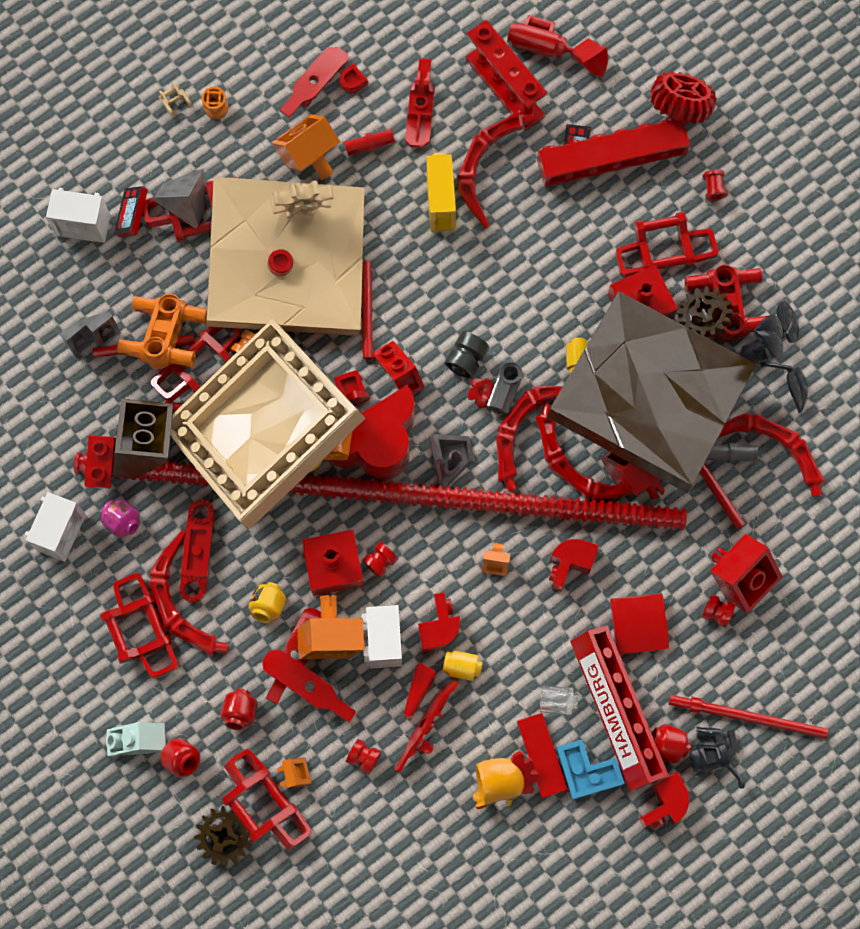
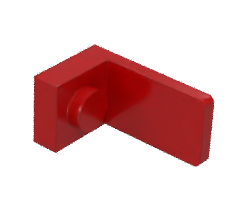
M394 341L373 352L374 358L392 378L397 391L408 385L414 395L425 388L416 366Z
M88 436L84 483L86 487L111 488L116 445L115 437Z

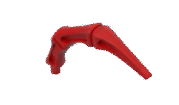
M516 111L507 118L480 130L479 134L474 135L456 177L458 180V191L469 210L485 230L490 224L477 199L475 192L476 182L474 181L479 161L489 149V146L496 143L499 139L513 132L521 131L525 124H533V113L521 115V111Z
M563 386L532 387L530 391H525L510 413L498 426V434L495 436L498 457V481L505 483L508 492L518 489L513 478L517 476L514 460V436L517 435L521 422L538 405L541 406L549 400L556 399Z
M544 404L542 414L536 416L535 419L541 435L544 458L549 463V469L567 481L585 498H591V500L601 501L631 494L630 491L620 485H608L600 481L594 482V479L582 475L570 464L568 458L563 456V450L557 438L556 422L547 418L552 405Z
M751 413L741 414L726 421L718 438L734 432L750 433V431L774 438L784 448L789 449L790 454L799 465L805 485H810L811 497L822 496L821 484H824L826 480L818 469L806 440L800 437V433L783 427L757 413L753 415Z
M182 529L163 550L149 573L151 578L149 586L158 606L164 627L169 629L172 635L194 645L210 657L214 656V652L227 654L229 643L217 642L215 635L206 633L193 626L185 618H182L181 613L172 602L168 579L170 578L171 562L185 538V531Z

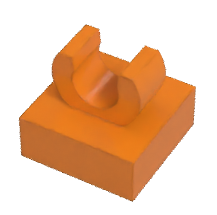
M493 543L492 551L484 550L482 573L507 576L510 554L503 553L504 544Z
M305 757L282 761L283 766L277 768V772H284L286 781L280 782L282 787H301L311 784Z

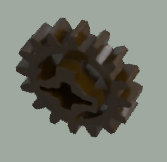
M705 287L704 292H700L696 288L695 295L692 296L687 293V302L680 301L679 303L681 309L677 310L678 318H680L678 322L706 338L711 336L713 340H716V333L719 332L724 335V326H732L730 319L734 318L733 310H731L733 309L732 302L728 301L726 293L720 295L718 288H715L713 292H709L708 287ZM703 309L708 314V319H706V316L703 315Z
M221 806L220 813H217L212 808L210 809L211 817L202 815V819L205 822L204 825H196V828L201 830V834L194 836V839L201 840V844L196 849L205 850L202 856L205 860L212 856V864L214 865L221 860L222 865L227 866L229 859L234 864H237L238 855L247 856L244 848H252L253 846L247 842L250 833L232 809L227 813L226 807ZM225 818L222 824L216 827L210 826L214 821ZM235 822L241 828L242 837L237 836L234 830ZM228 829L227 834L236 840H224L222 844L221 838L213 832L224 833ZM207 835L211 836L214 842L213 851L207 843ZM233 845L238 846L232 853L223 855L227 848Z

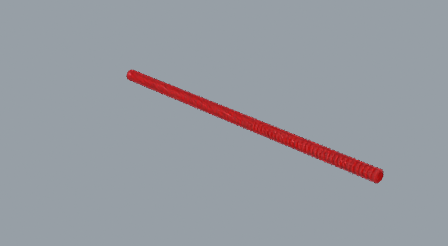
M77 452L75 455L73 469L76 475L83 473L85 476L87 453L83 455L82 452ZM168 460V462L141 477H131L132 480L139 478L140 481L147 479L148 482L154 479L158 483L160 480H163L164 483L171 481L172 484L179 482L180 485H183L184 482L188 485L195 483L196 486L203 484L204 487L209 485L191 462L188 465L184 461L178 464V461L170 463ZM112 471V476H115L116 479H119L121 477L118 475H113ZM310 473L309 476L306 475L289 491L292 492V495L300 493V496H304L305 493L309 497L312 494H316V497L324 495V498L332 496V499H336V496H338L342 500H344V497H348V500L356 498V501L364 499L365 502H368L370 499L374 503L380 500V503L388 501L389 504L396 502L397 505H400L402 502L407 506L409 503H413V506L421 504V507L429 505V508L435 505L439 509L441 506H445V509L453 507V510L461 508V511H465V508H467L471 512L473 509H477V512L485 510V513L493 511L494 514H497V511L504 515L505 512H510V515L518 513V516L526 514V517L532 514L536 518L538 515H542V518L550 516V519L558 517V520H562V517H564L568 521H570V518H574V521L582 519L583 522L590 520L591 523L597 520L601 524L603 521H606L607 524L615 522V525L623 523V526H627V523H629L633 527L635 524H639V527L647 525V528L655 526L656 529H659L661 526L666 530L668 527H671L672 530L679 528L680 531H684L687 523L686 508L678 510L677 507L670 509L669 506H666L664 509L660 505L654 508L653 505L645 507V504L637 506V503L629 505L628 502L621 505V502L613 504L612 501L605 503L604 500H601L599 503L595 499L589 502L588 499L580 501V498L572 500V497H568L567 500L563 496H560V499H556V496L548 498V495L540 497L539 494L531 496L530 493L524 496L523 493L515 495V492L507 494V491H504L502 494L498 490L495 493H491V490L483 492V489L475 491V488H471L470 491L463 487V490H459V487L451 489V486L443 488L442 485H439L437 488L433 484L430 487H426V484L418 486V483L410 485V482H407L405 485L400 481L398 484H394V481L386 483V480L378 482V479L372 482L368 478L366 481H362V478L354 480V477L346 479V476H342V479H340L338 476L330 478V475L322 477V474L314 476L313 473ZM122 476L126 480L129 478V476Z

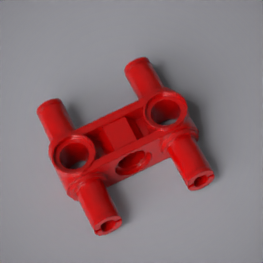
M721 265L716 269L707 271V274L685 276L686 292L695 291L696 288L704 290L705 287L709 288V292H713L715 288H718L720 295L726 293L728 301L732 302L733 309L731 310H733L734 318L730 319L731 324L736 326L737 331H730L724 326L725 334L716 333L717 339L733 342L738 338L746 337L748 333H753L758 324L767 317L747 318L744 316L740 285L762 283L761 268L739 270L729 265ZM724 276L729 280V283H722L717 277Z

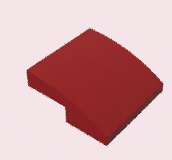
M662 593L610 599L614 639L619 654L670 649Z

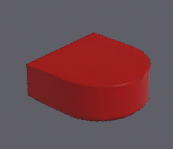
M354 63L344 69L339 76L340 87L346 93H357L369 85L367 78Z

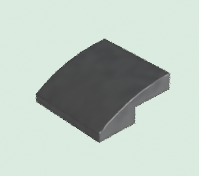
M108 312L85 318L62 331L60 336L71 353L76 357L93 342H96L100 347H104L121 331L113 316Z

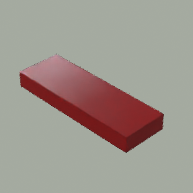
M543 713L517 720L528 758L534 761L533 770L537 771L539 775L536 783L541 798L567 791L568 789Z

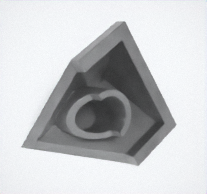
M204 168L163 183L154 198L155 202L195 229L205 213Z
M439 434L430 436V446L439 485L447 488L471 462L475 461L470 437Z

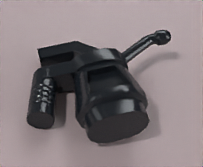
M697 727L696 737L714 739L715 745H696V748H690L689 758L693 771L706 773L719 767H726L738 779V787L740 789L745 788V782L741 775L729 764V760L738 747L734 730L727 731L730 748L727 752L719 728Z

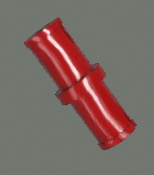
M392 128L371 135L370 132L365 133L363 137L344 141L348 157L365 151H370L371 153L376 148L396 144Z

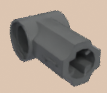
M509 361L501 366L499 376L487 404V408L492 412L508 415L516 391L521 384L522 368L519 364ZM513 372L517 375V378L507 380L504 374Z

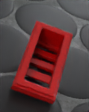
M420 662L416 665L404 709V718L408 721L412 720L436 678V671Z

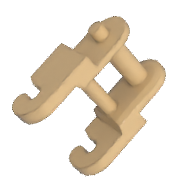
M172 83V88L165 92L160 90V96H158L159 99H163V106L168 114L170 113L171 118H174L175 115L171 110L170 104L176 100H184L188 103L189 108L193 107L183 89L179 90V85L176 86L175 83ZM176 92L177 96L168 101L166 97Z

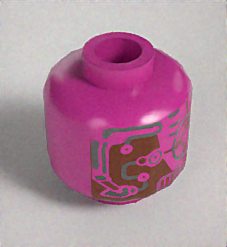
M122 499L112 500L102 508L101 523L116 537L122 538L132 535L139 528L140 514L127 501Z

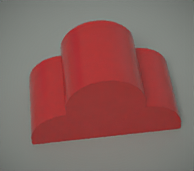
M408 385L361 413L365 419L352 431L348 459H330L327 461L340 468H351L360 464L369 476L379 480H389L400 475L409 462L408 433L415 421L414 397Z

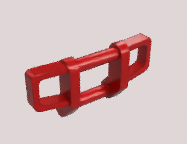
M214 181L205 182L206 185H204L205 195H209L211 206ZM155 197L145 201L143 213L148 228L172 224L177 242L185 241L184 238L211 231V221L199 224L196 229L192 226L181 228L179 217L170 211L169 215L150 218L148 210L160 204L154 201Z
M679 212L676 213V216L644 223L642 220L634 222L636 242L618 247L615 257L620 276L629 277L654 265L658 269L686 264V266L694 265L698 262L716 258L719 250L712 229L688 231L685 213ZM677 226V234L683 254L651 260L646 241V232ZM707 237L712 251L694 256L690 238ZM638 249L643 267L626 269L621 254Z
M209 327L199 335L200 338L186 351H193L197 354L207 345L226 363L232 358L229 354L231 347L235 343H239L242 333L239 328H230L234 335L221 346L212 336L223 327ZM171 364L164 367L151 380L153 388L168 402H173L189 388L193 393L200 388V385L182 368L183 365ZM173 372L183 382L171 392L166 393L160 387V384Z
M137 572L114 582L113 589L118 608L107 610L101 613L100 617L102 622L106 623L117 649L119 664L141 659L148 674L153 679L177 670L179 663L171 646L173 642L170 635L165 633L154 606L156 603L153 595H150L142 575ZM133 581H139L145 597L124 605L120 588ZM144 609L156 640L128 650L116 620L123 619ZM166 647L172 664L155 672L145 656Z
M245 749L229 759L225 764V769L237 786L227 793L221 801L225 806H229L250 833L249 838L253 843L272 831L287 850H291L312 834L311 828L294 803L290 804L271 779L269 770L250 749ZM241 759L246 760L256 772L246 780L235 765ZM259 783H262L282 811L258 827L237 798ZM290 817L301 832V836L297 839L290 838L280 825Z

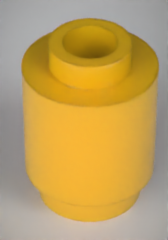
M573 338L571 342L566 344L567 370H569V375L588 344L585 338Z
M454 650L453 653H446L443 672L448 673L450 677L474 681L475 677H480L483 662L478 661L479 655Z

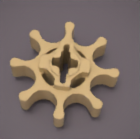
M312 181L310 184L291 183L289 184V190L272 192L273 200H271L273 214L286 212L287 218H292L294 215L311 216L315 214L314 210L320 207H331L330 200L334 199L331 185L318 187L317 181Z

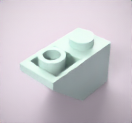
M137 722L107 729V756L148 754L162 751L165 746V723Z

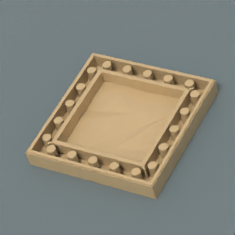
M214 177L206 326L261 330L273 319L284 331L359 336L361 329L364 188L331 185L334 199L330 200V208L320 207L314 210L315 214L311 216L294 215L292 218H287L286 212L273 214L271 200H273V191L284 192L289 190L290 182ZM318 184V187H324V186H326V185ZM277 249L288 251L294 260L291 272L285 276H276L268 269L269 255Z
M271 319L172 414L170 437L237 519L251 529L308 472L346 438L365 417L282 327Z

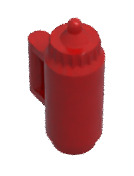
M527 15L524 24L520 22L518 24H511L507 42L512 43L513 47L551 58H562L563 54L574 52V49L568 46L567 38L553 32L556 25L555 22Z

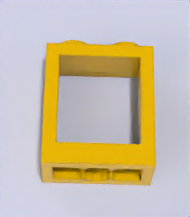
M434 153L431 156H426L431 231L455 230L456 207L452 155Z

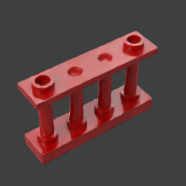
M487 19L467 32V37L477 47V49L466 56L467 63L510 114L516 111H521V115L533 113L534 123L523 125V130L526 132L543 120L545 114L536 102L545 97L548 92Z

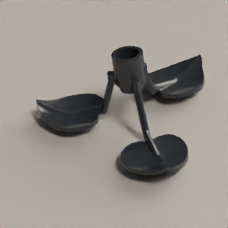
M784 300L777 307V316L773 314L765 317L755 328L754 333L762 339V342L742 346L741 356L755 364L760 363L761 367L787 370L788 388L798 413H801L808 397V383L800 367L793 369L790 365L768 362V359L772 358V356L779 358L782 355L783 338L785 336L789 343H794L799 335L797 316L788 301Z

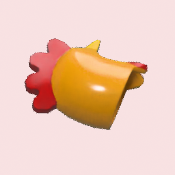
M518 751L512 755L511 759L496 758L476 764L478 790L473 794V800L477 802L476 808L482 809L489 804L506 800L507 806H510L513 799L521 794H532L534 792L532 783L539 779L537 771L533 770L534 761L531 758L524 759L523 752Z

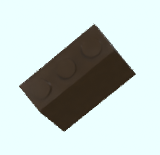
M121 398L113 475L141 477L168 462L172 403Z

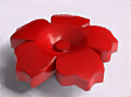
M473 378L470 381L473 388H469L466 396L468 400H475L474 404L478 408H485L492 394L490 390L494 386L488 378L484 380L482 378Z

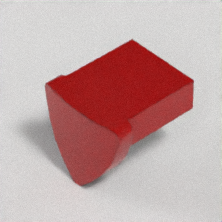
M587 38L573 48L574 52L570 53L573 60L594 75L600 77L605 75L608 65L607 47L601 46Z
M358 369L334 377L336 387L354 406L361 405L370 400L369 393L364 389Z

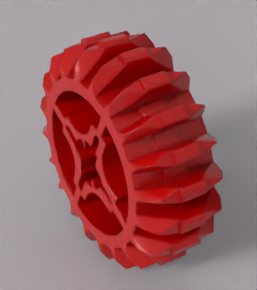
M673 71L657 76L652 84L649 96L651 98L650 102L656 110H660L661 114L667 115L668 118H674L677 122L679 120L684 121L686 124L688 122L697 124V122L703 123L705 120H708L715 109L717 100L716 92L712 90L710 85H706L705 81H700L698 77H692L689 74L674 73Z

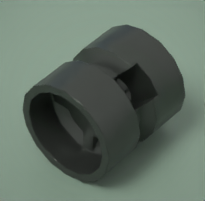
M462 331L454 344L456 349L450 351L444 364L455 374L467 379H473L480 367L477 362L485 358L490 347L480 337Z

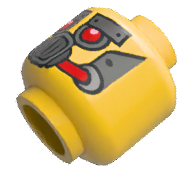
M272 582L258 585L255 588L248 603L251 616L255 620L262 623L278 620L287 601L285 594L281 591L282 588Z

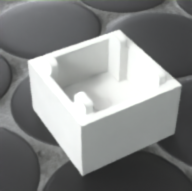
M59 188V190L52 189L46 218L56 236L105 243L110 213L99 193L91 195L64 191L63 188Z
M47 492L45 497H41L43 503L30 531L25 533L26 541L36 551L65 562L86 514L77 503Z
M398 605L366 607V614L361 615V618H363V630L368 631V646H364L363 650L365 662L370 663V669L401 667L402 654Z

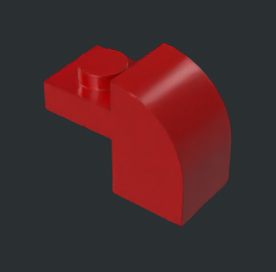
M569 539L560 543L554 549L550 558V562L559 564V567L553 565L549 580L553 581L551 589L559 592L562 591L569 568L589 575L599 545L582 539Z
M444 592L434 594L438 620L418 623L423 653L443 650L449 647L458 636L460 616L449 618V615L453 614L451 598H445Z
M676 772L651 786L661 806L638 818L643 828L649 825L652 830L666 823L665 816L674 825L686 814L689 806V793L679 773Z

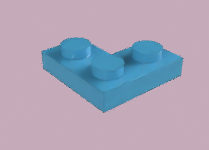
M583 739L556 748L572 800L624 785L617 758L590 765Z

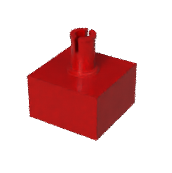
M656 265L609 286L607 295L611 303L619 291L672 320L675 319L678 307Z
M611 452L600 458L614 483L631 493L638 495L646 489L651 499L660 497L657 493L658 491L661 495L665 493V489L660 484L658 477Z
M353 529L302 539L313 596L364 586Z
M745 534L728 552L719 547L716 550L721 555L714 551L711 556V560L717 564L710 572L725 599L736 604V607L747 614L783 578L769 548L748 534Z

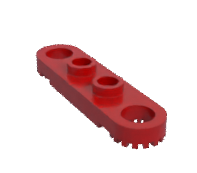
M203 499L194 501L188 509L179 592L182 598L189 603L200 602L207 592L215 510L210 502ZM199 507H206L209 511V515L204 520L197 519L194 516L196 509ZM190 583H197L200 585V592L196 596H188L186 594V587Z

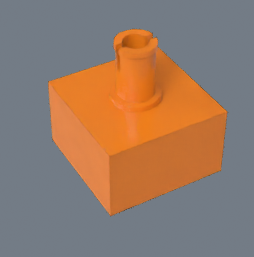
M310 114L271 143L288 168L302 171L311 164L319 178L323 180L334 172L323 155L341 141L325 117Z
M329 595L321 596V618L309 619L297 628L299 660L350 659L364 650L363 618H337V596L331 595V598H329Z

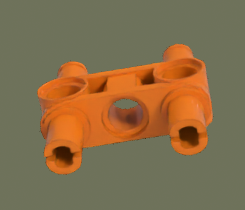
M165 294L156 299L134 296L132 301L133 311L151 314L152 317L144 340L136 342L120 339L117 345L118 354L137 357L140 361L148 363L154 369H162L171 364L193 368L196 359L195 352L176 349L175 346L183 322L207 323V308L190 306L185 301L179 300L174 294Z

